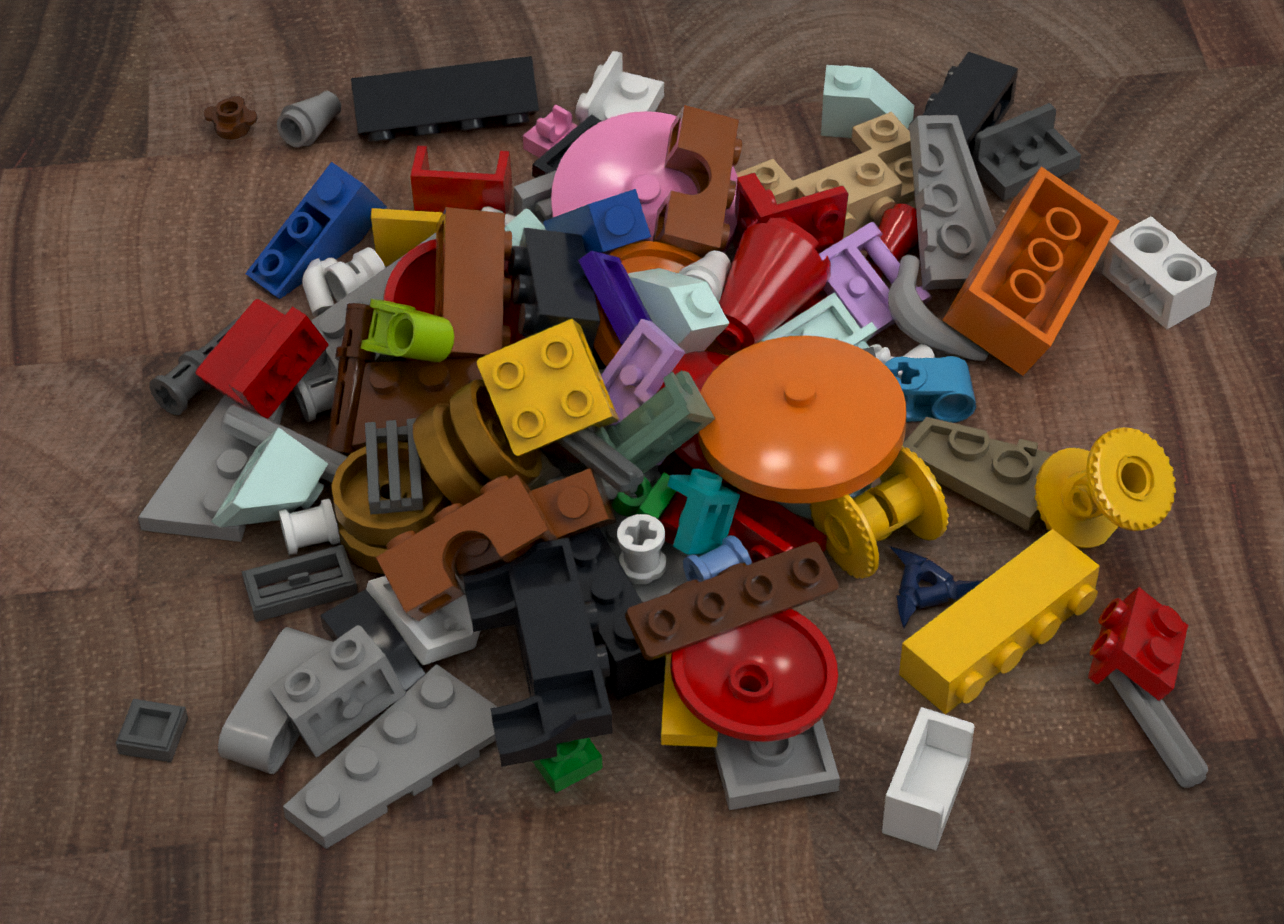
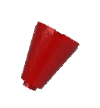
M770 217L767 223L757 224L758 220L753 221L744 231L725 281L721 299L718 302L730 323L716 337L718 343L724 348L732 351H741L744 348L759 343L822 291L831 277V263L828 256L822 260L815 250L819 242L797 224L781 218Z

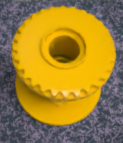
M1127 427L1116 428L1104 433L1095 441L1090 451L1081 448H1066L1057 451L1045 460L1036 476L1037 480L1034 486L1036 490L1035 500L1037 501V510L1041 514L1040 518L1045 522L1048 530L1054 529L1080 549L1093 548L1105 543L1118 527L1130 531H1143L1155 527L1166 518L1175 500L1174 493H1176V488L1174 487V482H1176V479L1173 477L1174 469L1170 466V459L1165 455L1163 447H1160L1155 439L1149 437V434Z
M902 446L897 458L880 476L881 483L854 498L847 494L833 500L810 503L814 527L827 536L826 549L829 555L850 576L853 575L855 578L863 579L875 574L879 566V552L876 541L886 539L893 531L904 525L915 535L928 541L936 540L947 530L949 514L941 487L937 483L936 477L931 473L930 468L925 465L924 461L914 451L911 452L907 447L904 448Z

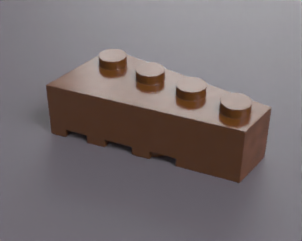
M481 357L448 358L441 362L408 360L365 363L352 442L354 451L366 446L365 423L376 422V429L386 428V421L396 420L397 427L407 426V419L417 418L438 403L450 404V399L456 391L474 379H483L477 366V360Z

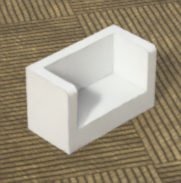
M923 707L920 708L886 794L882 827L883 834L933 850L937 849L970 761L974 724Z

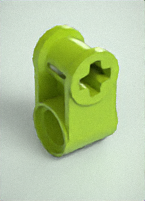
M370 299L369 306L374 310L368 339L362 340L361 349L390 356L430 362H441L450 354L454 344V331L449 320L444 317L417 311L412 306L380 299Z

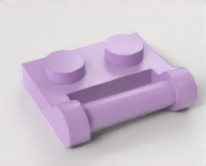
M874 222L863 226L819 254L822 260L828 256L831 263V277L823 290L828 296L835 292L860 328L873 322L878 330L872 337L894 324L895 321L888 308L889 288L860 251L865 250L891 284L896 279L900 266L898 260L880 239L883 233ZM916 285L917 293L926 305L932 296L927 290H923L922 286L918 287Z

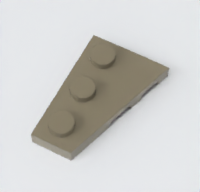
M926 417L903 442L902 446L904 448L907 447L911 452L914 451L924 461L925 465L930 468L938 483L1016 525L1029 530L1041 516L1037 510L1034 486L1040 467L1053 453L1037 450V442L1019 439L1017 445L989 438L986 430Z

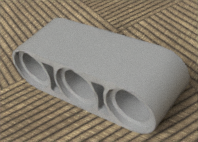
M289 627L281 631L222 728L218 743L220 757L269 774H274L280 769L300 734L287 713L274 698L270 691V686L327 647L332 641Z

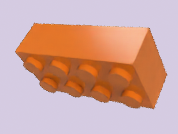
M1041 166L1014 198L942 321L1024 376L1051 347L1120 220Z

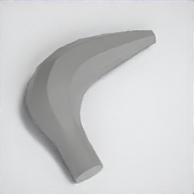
M912 255L903 256L900 261L898 275L888 292V308L899 329L920 344H925L933 350L984 362L989 354L987 351L942 322L925 306L916 290L920 261Z

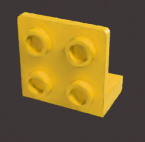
M573 319L477 360L481 376L511 449L516 456L525 455L593 425L601 428L620 421L581 325Z

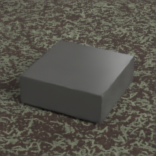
M133 699L116 741L118 753L172 762L188 720L186 707Z

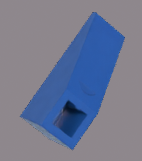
M331 162L245 274L278 299H281L303 283V274L312 260L319 258L320 261H323L330 257L338 259L358 245L372 227L371 208L386 209L387 206L362 182Z

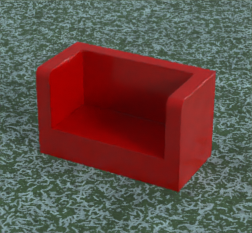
M417 145L410 175L414 211L443 213L446 207L482 211L483 207L489 206L502 211L505 215L508 214L513 190L510 151L500 150L495 174L436 171L429 169L427 146Z

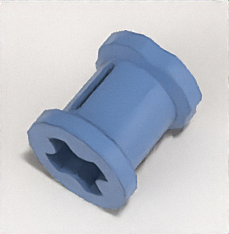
M730 535L722 540L721 546L699 557L695 554L685 557L683 568L688 581L697 579L699 582L716 577L720 572L735 564L746 563L749 565L752 564V561L741 541L735 536Z

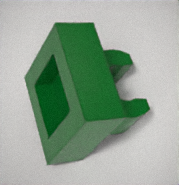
M663 472L653 488L649 480L644 476L643 482L638 485L637 492H635L637 498H631L624 492H618L611 506L617 513L623 516L630 517L636 514H647L660 519L677 491L667 486L670 476Z
M589 738L558 743L557 757L532 761L555 794L603 768L602 755Z

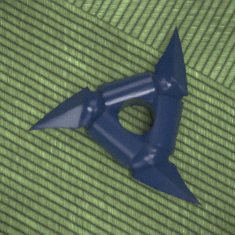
M889 546L901 559L902 563L906 565L900 583V595H896L903 629L916 610V606L918 609L947 603L950 598L956 600L984 581H954L953 575L930 559L927 560L928 558L913 552ZM924 580L934 586L919 587L918 583Z

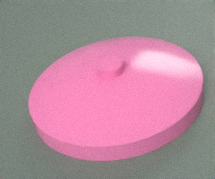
M650 111L625 113L601 121L580 135L565 152L556 170L551 194L552 217L636 189L651 234L650 238L637 242L653 241L657 210L670 191L689 195L697 194L696 186L691 178L680 171L664 167L670 128L677 116ZM732 167L730 180L735 181L737 185V174L735 168ZM736 191L731 207L725 211L724 223L730 225V233L727 245L723 251L724 254L733 241L737 227V219L734 213ZM613 249V250L604 252V254H608V255H609L611 252H613V251L616 250V249Z

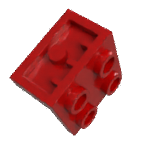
M755 172L737 177L734 212L737 219V227L732 243L737 250L744 231L753 221L758 220L757 224L767 223L770 217L781 218L797 224L810 233L819 242L815 250L820 254L843 239L849 194L844 186H839L777 204L773 192L770 189H764Z
M255 299L196 369V375L242 407L269 419L329 344L303 312L292 306L284 315L262 300Z

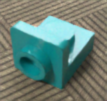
M693 469L691 475H670L667 486L687 496L684 510L679 518V527L673 547L687 555L705 554L721 546L722 540L728 536L740 494L721 484L722 477L702 469Z

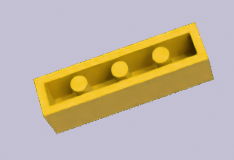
M1051 529L902 643L899 675L945 715L961 702L965 704L970 703L981 693L986 682L999 672L1006 674L1011 671L1028 649L1037 642L1039 644L1048 642L1065 620L1073 614L1079 616L1091 607L1098 594L1096 583L1100 565L1054 529Z

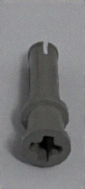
M240 316L198 351L191 350L182 354L179 357L178 365L165 376L157 375L150 381L151 394L163 409L173 415H180L187 409V402L200 390L208 391L212 387L196 375V369Z

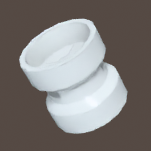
M367 247L355 253L351 261L347 263L339 261L325 268L324 274L330 292L336 302H338L386 267L379 255L372 248Z

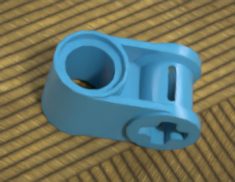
M901 356L894 357L885 363L896 377L904 393L906 422L923 421L926 417L955 423L967 419L974 413L976 401L969 367L965 360L954 356L941 358H910ZM899 371H903L901 379L897 377Z

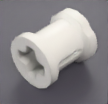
M330 499L321 500L320 506L289 513L286 509L278 511L289 556L297 554L298 548L327 541L332 545L340 544L338 527Z
M636 514L626 518L617 529V542L623 550L619 556V563L630 582L649 584L653 580L662 577L666 570V556L660 550L665 542V529L657 518L647 514Z

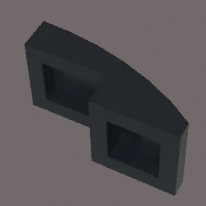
M366 589L320 615L322 627L333 641L355 626H361L386 655L406 692L425 675L405 640Z

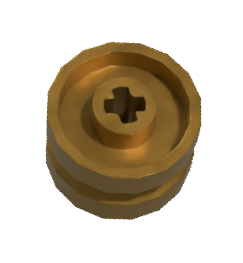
M474 379L453 394L450 404L438 403L418 416L413 423V439L418 455L431 479L453 504L461 503L464 506L481 496L480 490L484 485L498 477L508 476L510 479L518 475L528 484L537 478L542 470L539 449L522 456L514 455L483 379Z
M398 441L401 498H411L408 443ZM387 442L378 443L381 500H390ZM366 446L351 453L337 468L331 487L341 545H344L347 556L356 565L369 572L384 574L376 557L388 550L386 547L388 542L404 532L413 530L418 533L435 523L433 517L449 506V499L431 479L422 461L421 476L424 510L371 515L368 499Z

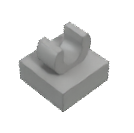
M556 171L514 186V216H518L524 209H529L543 225V221L553 218L551 194Z

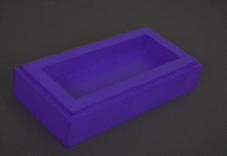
M591 250L578 261L621 345H623L641 319L652 320L620 258Z

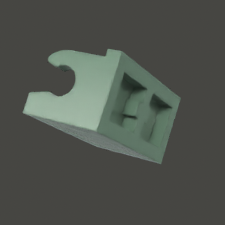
M681 370L676 375L673 372L669 373L663 378L665 384L663 389L617 425H611L606 430L601 427L594 433L645 474L715 420L714 415L689 372Z

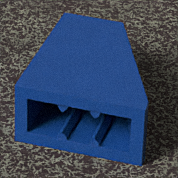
M636 189L587 204L543 221L545 229L548 231L582 235L586 254L591 250L604 253L651 237Z

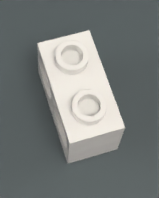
M1150 216L1110 238L1106 248L1102 274L1167 330L1210 305L1217 271L1205 259L1199 257L1181 242L1173 232L1167 230Z

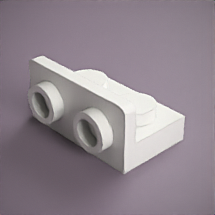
M612 51L606 63L597 67L593 84L589 91L580 95L576 106V118L582 123L591 114L604 121L625 113L655 112L664 96V82L623 72L622 53Z

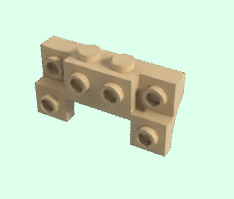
M892 112L852 127V141L862 152L861 154L792 181L774 159L736 173L737 177H741L755 172L764 189H770L773 192L777 204L844 186L849 195L843 239L871 222H874L876 226L879 225L883 213L887 209H892L894 205L899 203L907 204L915 200L910 131Z

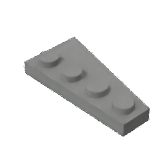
M290 393L270 416L269 420L280 425ZM226 395L223 396L139 515L138 519L141 530L241 542L247 524L218 527L211 522L257 448L221 429V422L225 412L231 404L239 405Z
M436 664L406 692V695L388 708L283 806L285 818L325 849L329 848L387 813V805L408 793H412L413 796L433 785L432 778L456 764L462 768L480 757L479 750L496 741L490 708L497 706Z

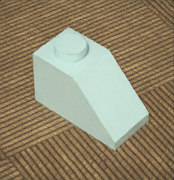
M826 65L821 136L852 138V127L892 112L908 129L913 120L914 105L874 69L850 65Z
M662 268L627 273L652 322L686 353L704 351L730 324L707 281Z
M278 427L257 446L211 522L218 527H229L280 520L279 510L286 509L289 513H293L299 507L308 509L323 490L324 485L318 482L328 463Z

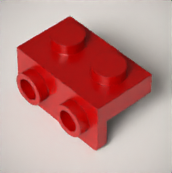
M742 490L737 492L740 494L728 536L733 535L741 541L752 563L811 542H817L822 552L826 550L827 536L777 502L753 496Z
M1140 587L1136 588L1123 601L1120 598L1111 601L1103 610L1098 620L1102 627L1099 637L1090 649V655L1093 657L1088 679L1098 685L1117 668L1160 701L1174 689L1188 624L1182 621L1174 609L1167 605H1162Z

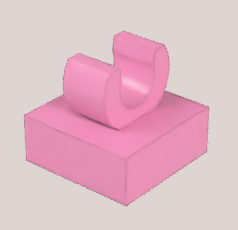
M555 105L553 112L544 119L540 117L536 125L523 135V149L540 158L577 127L576 124L572 123V114Z

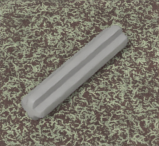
M231 404L227 409L221 422V429L224 432L257 447L279 427L328 463L321 478L331 483L337 468L347 458L343 454L242 406Z
M1116 668L1108 675V678L1178 783L1184 788H1190L1195 784L1202 783L1206 779L1208 766L1162 699L1158 701Z

